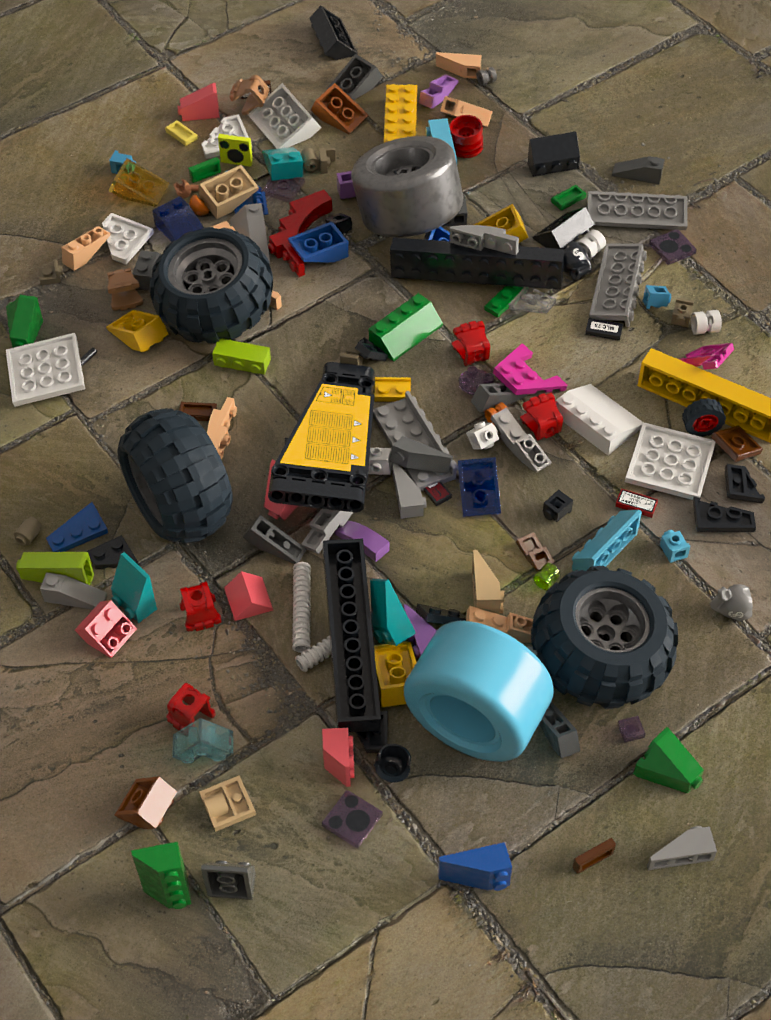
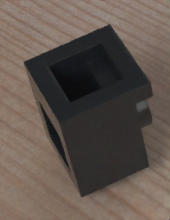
M340 213L325 219L326 224L333 222L343 235L352 230L351 217Z
M557 490L543 504L545 518L558 522L567 513L572 512L573 499L562 491Z

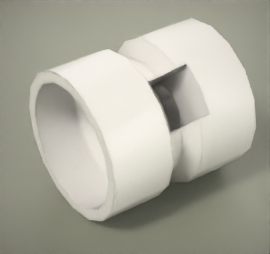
M591 230L577 243L584 248L589 259H591L605 247L606 240L602 233L597 230Z
M709 310L706 314L703 311L691 314V328L694 335L705 334L706 331L708 333L721 331L722 322L718 310Z

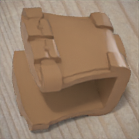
M253 75L246 80H237L230 91L231 101L247 93H252L248 96L241 113L244 116L258 106L260 108L263 107L265 99H267L270 92L268 86L258 75Z
M130 268L107 273L109 281L107 289L108 293L112 294L111 307L113 311L119 309L124 311L127 308L133 309L136 308V305L143 304L142 297L136 291V288L140 287L139 281L134 278Z

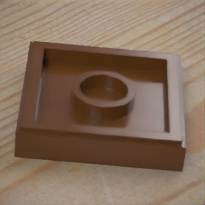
M739 425L714 432L711 436L735 462L759 455L763 450Z

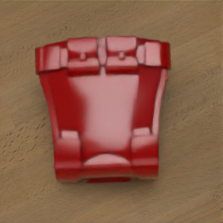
M471 321L468 324L464 323L453 329V334L458 340L452 342L451 345L461 356L465 366L489 360L490 343L486 337L483 321Z
M543 393L538 395V397L534 396L523 403L522 407L527 413L522 415L520 420L532 431L536 440L550 438L561 432L563 416L556 406L555 397L552 393Z
M207 581L189 588H180L181 602L179 605L181 611L186 610L185 627L188 632L195 629L196 631L204 630V627L208 629L214 627L213 624L222 622L221 615L213 604L216 602L215 595L211 593Z
M184 683L167 705L169 713L166 717L167 721L173 724V727L178 731L181 730L183 734L197 738L200 735V731L194 720L195 715L200 711L213 719L216 714L215 710L210 706V697L208 695L202 694L193 688L192 685Z

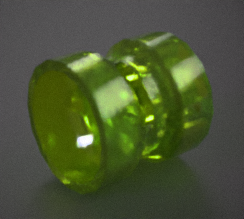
M545 563L541 568V572L538 571L533 576V580L539 588L548 590L552 586V582L556 581L561 574L555 565Z

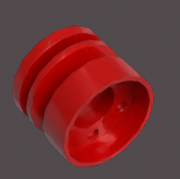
M461 115L454 118L449 124L456 156L461 158L477 156L483 150L481 120L472 115Z

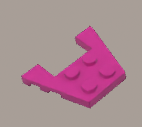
M732 343L702 346L686 354L687 358H679V360L695 367L702 365L704 370L716 369L731 354L734 347Z
M524 344L519 345L493 370V374L515 395L534 394L539 390H544L546 393L552 392L553 389L566 391L568 386L558 375L546 380L538 376L525 363V360L532 358L533 352Z

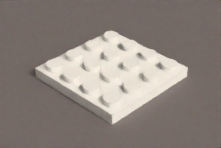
M75 333L6 350L14 407L85 389Z
M643 422L625 482L691 500L694 497L700 498L716 442L711 439Z

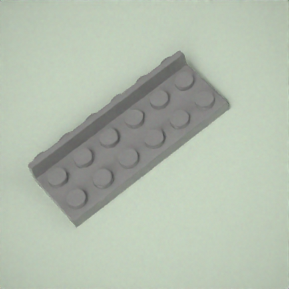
M588 191L587 211L595 226L670 230L687 229V196Z
M606 244L589 314L590 318L625 321V327H630V322L634 320L633 309H636L637 305L636 296H639L638 284H641V273L644 272L643 261H646L647 252L644 251L643 244Z
M409 391L405 392L404 399L373 409V417L391 447L404 436L449 454L448 449L442 445L440 436L435 434L432 423L425 418L424 410L419 408L415 396H412ZM452 460L449 473L403 467L408 476L421 489V492L424 491L425 487L438 482L444 484L455 480L456 471L458 470L455 460Z

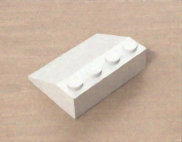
M283 83L265 99L263 107L260 108L258 106L248 114L276 149L288 148L310 139L321 129L320 125Z
M592 384L569 390L555 400L556 406L563 416V422L606 455H610L641 430L643 425L641 420Z

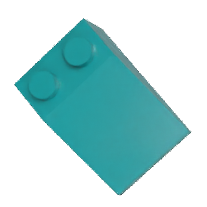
M294 147L262 150L271 181L303 177V159L300 151Z
M123 552L120 555L111 586L112 601L117 607L121 606L130 619L134 618L140 623L157 610L151 579L136 562Z
M389 579L370 580L373 635L381 644L397 646L416 634Z

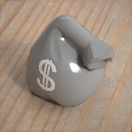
M734 584L728 589L722 587L718 589V593L710 602V606L713 610L728 618L747 620L752 617L753 608L750 589L742 584Z

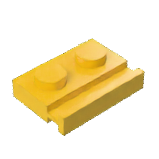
M375 377L374 402H395L404 399L406 391L411 393V377Z

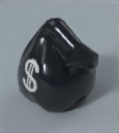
M570 241L564 250L563 271L570 272L572 279L578 281L581 276L591 272L592 265L584 248L577 242Z

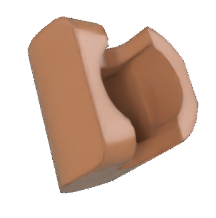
M181 179L182 184L177 182L173 184L177 195L182 199L189 197L191 191H199V185H190L184 179Z

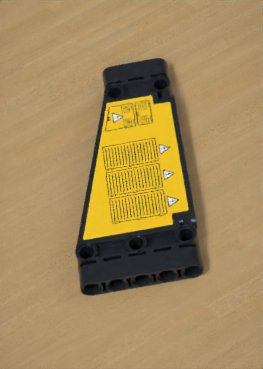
M328 362L323 366L322 378L272 467L268 492L270 501L279 504L354 513L361 512L364 509L374 407L375 371L371 367Z

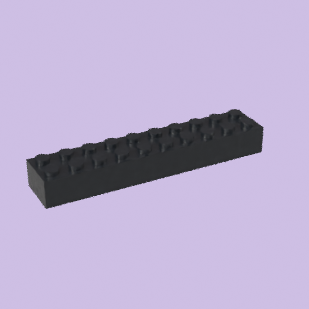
M394 237L390 247L392 278L561 290L564 249L519 246V252L516 255L486 247L480 251L450 243V241Z
M363 538L324 540L323 562L337 728H348V732L379 731L381 714Z

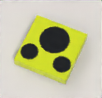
M219 134L218 143L221 163L252 167L251 138Z

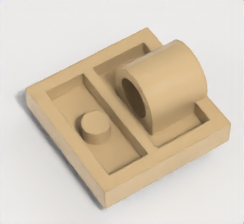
M240 775L199 791L215 832L256 815Z

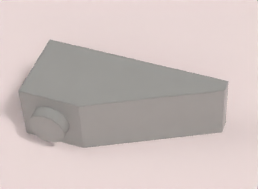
M392 462V476L401 519L423 516L424 508H427L426 497H422L421 489L398 464Z
M53 573L45 574L40 588L44 602L92 610L99 602L105 601L107 597V592L66 575Z
M695 826L681 834L650 857L648 870L713 861L717 849L710 827L702 828V826Z

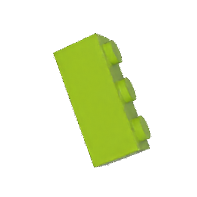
M222 338L216 343L212 353L215 366L265 375L271 360L270 347Z

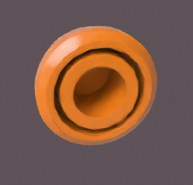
M194 194L190 199L189 208L187 209L193 217L209 213L208 207L198 195Z

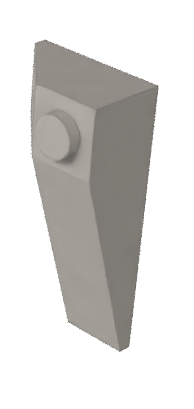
M262 203L244 205L230 219L231 226L239 234L251 238L266 255L270 264Z

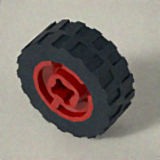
M715 399L695 401L689 404L684 409V413H682L687 433L689 432V434L701 437L717 432L722 428L726 420L722 405Z

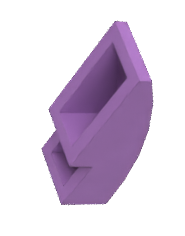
M444 75L431 81L429 88L421 91L419 104L432 109L441 103L445 96L451 93L459 80Z
M348 520L343 528L339 527L335 531V534L341 539L363 538L364 553L375 562L389 552L388 540L359 523Z

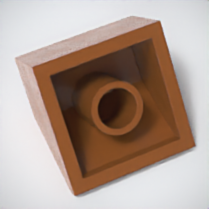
M159 776L136 779L115 816L142 829H156L162 823L166 810L173 804V798L177 791Z

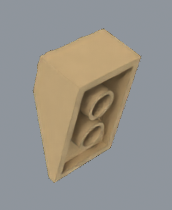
M239 165L199 184V197L214 217L219 219L231 213L254 194L259 187L242 165Z
M473 550L472 586L474 607L499 615L503 614L504 590H500V582L478 550Z

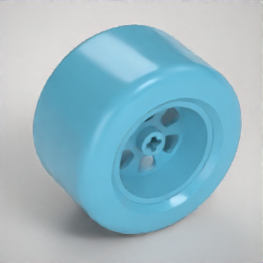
M455 621L441 626L433 635L404 684L406 704L414 717L427 731L459 752L478 759L495 762L512 760L525 750L549 707L554 693L549 672L531 650L515 638L496 628L471 621Z

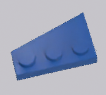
M91 502L46 537V540L52 552H65L107 534L108 530L93 502Z

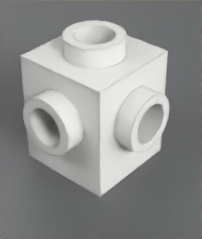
M481 421L474 425L475 428L466 432L473 449L491 448L494 446V442L499 440L497 428L493 423Z
M370 448L368 474H391V448Z

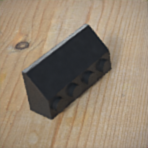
M320 5L309 19L312 23V28L316 32L315 35L320 41L319 44L324 49V54L328 58L332 57L335 60L353 57L355 54L358 55L342 19Z

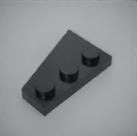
M693 498L697 532H755L754 512L732 506L726 508L719 506L718 503L713 501L707 503L700 501L701 498Z

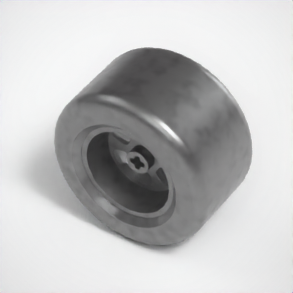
M410 136L391 140L367 151L356 161L352 168L351 178L362 221L366 228L375 234L386 237H410L427 233L449 222L462 207L463 192L455 154L452 147L441 139L429 136Z

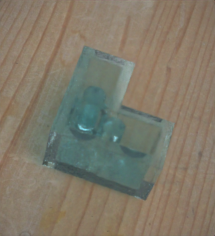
M200 718L173 734V758L181 760L183 763L190 764L202 756L220 762L233 754V731Z

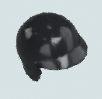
M387 744L380 749L376 756L375 771L379 777L388 782L396 783L403 781L410 773L411 755L402 745Z

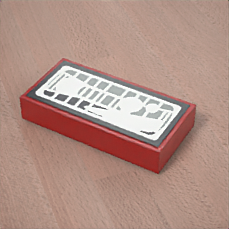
M621 489L615 507L625 510L642 511L641 515L652 518L658 499Z

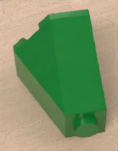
M19 295L15 301L8 303L6 306L9 336L13 348L34 343L43 324L38 298Z
M666 727L652 740L648 746L649 749L644 755L645 759L643 757L639 759L633 773L636 777L688 793L692 788L696 790L701 785L704 769L673 732Z

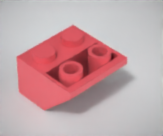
M111 600L99 602L75 629L88 645L110 658L115 655L137 630L134 624Z
M348 728L322 729L324 768L346 787H351L350 778H355L353 736L348 735Z

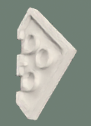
M239 114L223 118L218 128L215 127L210 133L209 139L202 143V150L206 159L220 156L219 134L249 138Z
M113 213L102 222L103 229L110 233L107 243L112 259L126 265L154 234L153 228Z

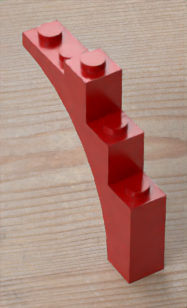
M324 189L289 202V216L279 219V233L269 236V251L274 253L277 259L283 257L284 261L289 263L292 272H295L298 277L305 275L304 262L290 245L288 238L305 232L317 219L332 212V198Z

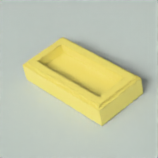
M175 121L165 127L169 135L185 146L198 139L196 133L179 121Z

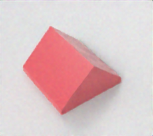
M241 571L224 587L234 621L273 611L263 578Z

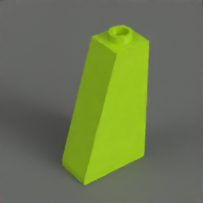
M23 552L21 559L16 564V570L21 579L40 583L43 582L46 573L66 575L88 585H91L94 577L88 552Z

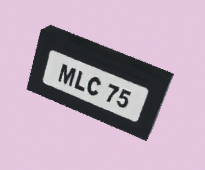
M588 318L585 335L620 341L623 324Z

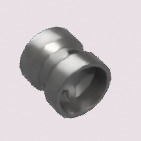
M493 67L477 71V80L481 86L486 85L488 82L493 83L497 81V74Z

